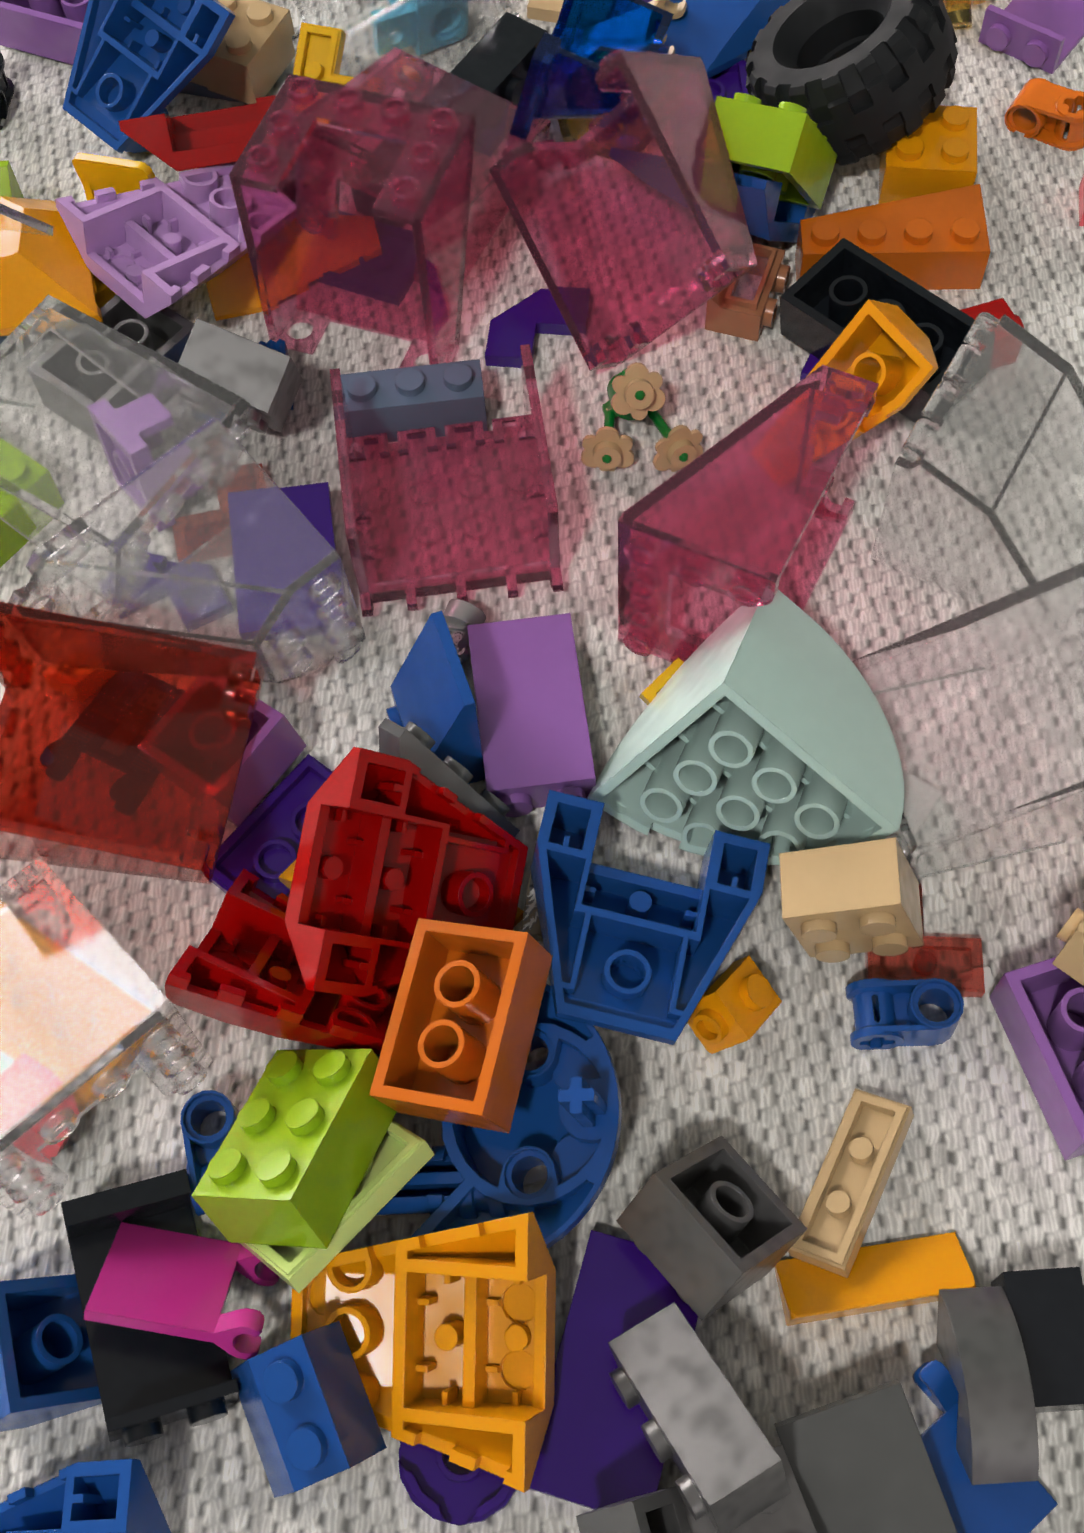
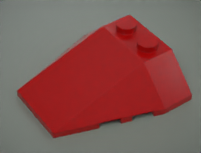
M353 747L307 803L284 919L306 989L316 992L366 997L377 994L378 989L400 984L418 918L513 930L528 847L485 815L475 813L457 800L458 796L451 790L436 785L420 773L421 768L410 760Z

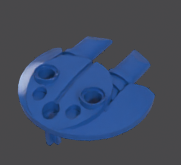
M546 984L529 1053L534 1049L544 1047L548 1048V1056L541 1067L531 1071L525 1070L510 1133L442 1121V1139L445 1145L432 1146V1151L435 1155L376 1215L430 1213L431 1216L411 1236L415 1237L534 1212L548 1249L563 1239L591 1209L603 1190L613 1167L621 1134L622 1104L617 1072L611 1055L595 1027L556 1017L551 986ZM536 1166H546L548 1175L544 1186L535 1193H525L523 1182L528 1171Z

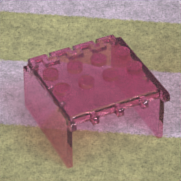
M530 344L520 345L525 415L491 419V431L483 430L482 420L444 425L445 437L437 438L435 426L396 431L398 443L389 444L387 433L353 437L340 368L330 369L345 533L360 593L363 617L373 616V603L406 599L408 611L418 610L417 597L457 592V599L468 602V590L506 586L508 598L518 597L517 584L550 580L553 592L563 591L560 569L558 504Z

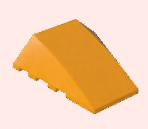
M534 1212L339 1252L300 1293L292 1288L290 1340L301 1334L340 1321L378 1426L391 1431L392 1438L411 1446L422 1444L449 1456V1462L468 1470L475 1471L480 1468L504 1478V1485L523 1493L530 1489L554 1407L556 1269Z

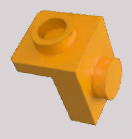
M750 955L734 961L705 992L687 1023L706 1050L713 1054L750 1040L782 1001Z

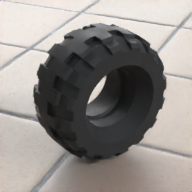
M790 0L784 6L781 5L769 17L768 24L764 29L759 30L751 46L752 52L749 53L746 64V88L750 95L762 100V105L778 108L779 102L784 101L806 108V113L812 121L817 123V128L822 135L827 137L828 143L836 152L837 159L835 164L838 163L840 166L857 163L861 158L871 154L878 155L892 148L893 143L905 135L907 137L922 126L923 120L929 113L936 111L946 96L944 89L949 88L954 79L955 63L958 55L955 45L957 38L943 0Z

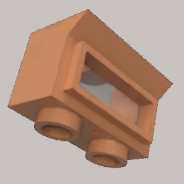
M733 229L707 295L705 329L758 342L763 327L773 326L779 303L778 299H774L775 294H783L787 287L791 266L784 265L785 250L747 242Z

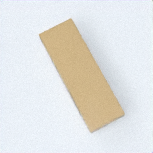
M855 1088L799 1217V1220L807 1230L789 1249L788 1252L791 1257L848 1278L914 1118L911 1106Z

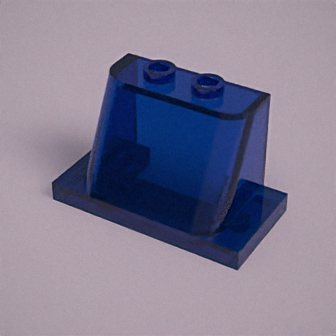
M564 0L552 34L544 32L533 54L509 134L526 141L536 119L632 118L641 96L646 99L650 98L658 75L662 70L670 47L663 45L674 14L642 0Z

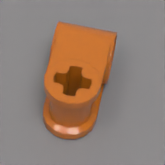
M1042 78L1030 79L1025 83L1004 116L1007 129L1013 133L1017 130L1024 133L1026 138H1033L1061 150L1077 151L1084 147V92L1075 91ZM1078 105H1081V110L1077 111ZM1068 131L1067 139H1064V132Z

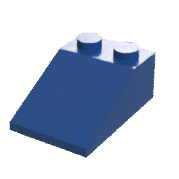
M435 612L430 615L390 686L395 706L387 708L386 713L389 720L402 727H405L411 721L425 731L436 742L430 750L442 761L447 756H450L459 762L474 776L468 783L471 784L485 779L476 704L443 612Z

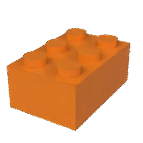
M418 918L369 1095L401 1114L510 1133L553 956L528 932Z

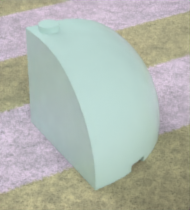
M767 582L730 615L666 682L622 739L587 798L605 803L603 808L605 812L647 836L650 829L681 841L679 846L681 850L704 856L715 830L770 843L767 865H780L779 853L880 840L898 831L904 809V779L893 733L878 700L864 677L842 648L819 624L771 582Z

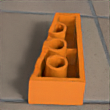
M980 184L800 220L795 252L796 280L803 276L842 238H845L927 290L980 289L990 255Z

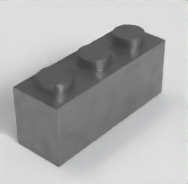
M675 1302L608 1342L618 1368L609 1373V1376L626 1407L631 1409L639 1404L649 1421L642 1424L641 1428L659 1461L663 1463L672 1457L683 1476L674 1481L696 1521L707 1514L718 1533H729L791 1493L781 1458Z

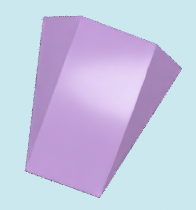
M238 161L179 172V181L165 184L157 177L139 181L140 189L116 194L113 187L94 190L95 199L75 203L72 196L55 199L56 208L87 268L144 319L174 304L222 273L257 246L294 213V205Z

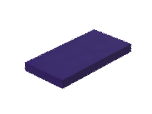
M594 1230L590 1232L555 1362L554 1407L529 1489L593 1510L621 1500L657 1491L664 1462L661 1463L642 1431L641 1425L649 1421L639 1404L631 1409L626 1407L609 1376V1373L618 1368L608 1342L673 1302L677 1304L694 1331L698 1320L697 1314L678 1296L672 1285L648 1257L636 1247L633 1241Z

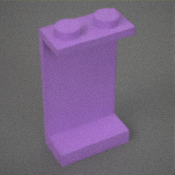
M1012 0L1004 10L990 4L985 11L978 42L987 45L994 51H1000L1021 60L1030 67L1039 68L1053 74L1084 37V0Z
M565 613L467 625L486 789L510 808L509 812L505 815L506 817H521L529 814L533 808L545 807L549 790L588 799L587 797L592 788L596 785V776L571 614Z

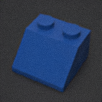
M76 1275L0 1281V1432L27 1428L102 1404Z
M340 1321L301 1334L246 1360L230 1371L232 1378L237 1380L238 1395L274 1498L294 1493L347 1470L387 1448Z

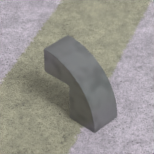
M1002 1286L939 1290L936 1345L959 1392L956 1450L971 1484L1038 1481V1431L1030 1372L1020 1331Z

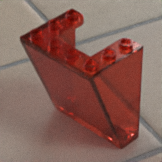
M0 602V683L5 688L0 705V859L211 884L265 674L258 653Z

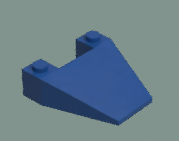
M549 790L532 859L531 874L544 948L553 956L549 970V979L556 1017L674 1045L762 895L771 844L715 830L702 859L697 888L591 863L605 803Z

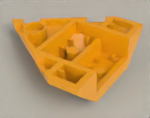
M0 196V336L62 328L64 320L71 321L77 318H83L86 324L103 322L101 310L95 300V294L97 293L95 277L82 259L56 208V203L50 200Z

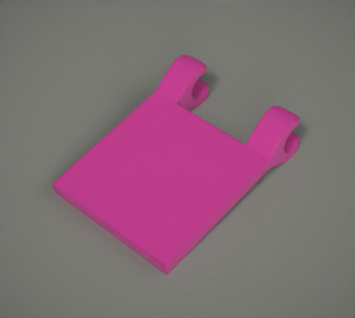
M121 1222L84 1310V1320L211 1342L236 1358L248 1360L259 1353L262 1341L259 1335L262 1333L265 1319L260 1311L249 1308L222 1314L235 1271L261 1286L275 1285L279 1280V1276L240 1243H231L229 1241Z

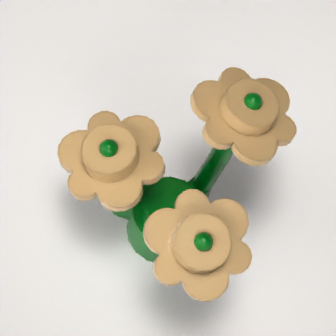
M635 362L619 374L613 376L607 386L609 401L602 406L605 416L604 427L599 428L596 435H587L583 438L582 446L584 450L581 454V460L584 465L591 468L598 467L601 471H615L616 467L627 468L633 464L632 438L627 435L619 436V432L614 428L615 418L618 416L626 420H643L647 415L650 417L663 436L655 445L657 454L653 459V465L658 471L670 469L672 472H675L699 460L703 454V448L700 445L703 435L696 429L690 431L685 425H678L672 430L658 412L665 403V394L660 389L663 383L662 376L655 371L649 373L644 364Z

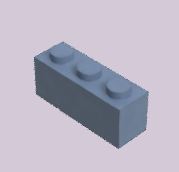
M480 359L337 375L339 413L347 447L488 431Z

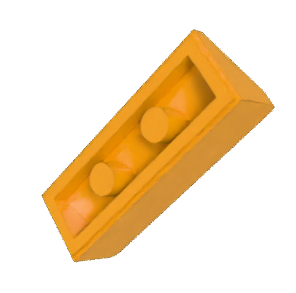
M955 1232L860 1247L848 1278L796 1258L780 1260L774 1266L787 1326L938 1301L939 1290L976 1288L973 1273Z

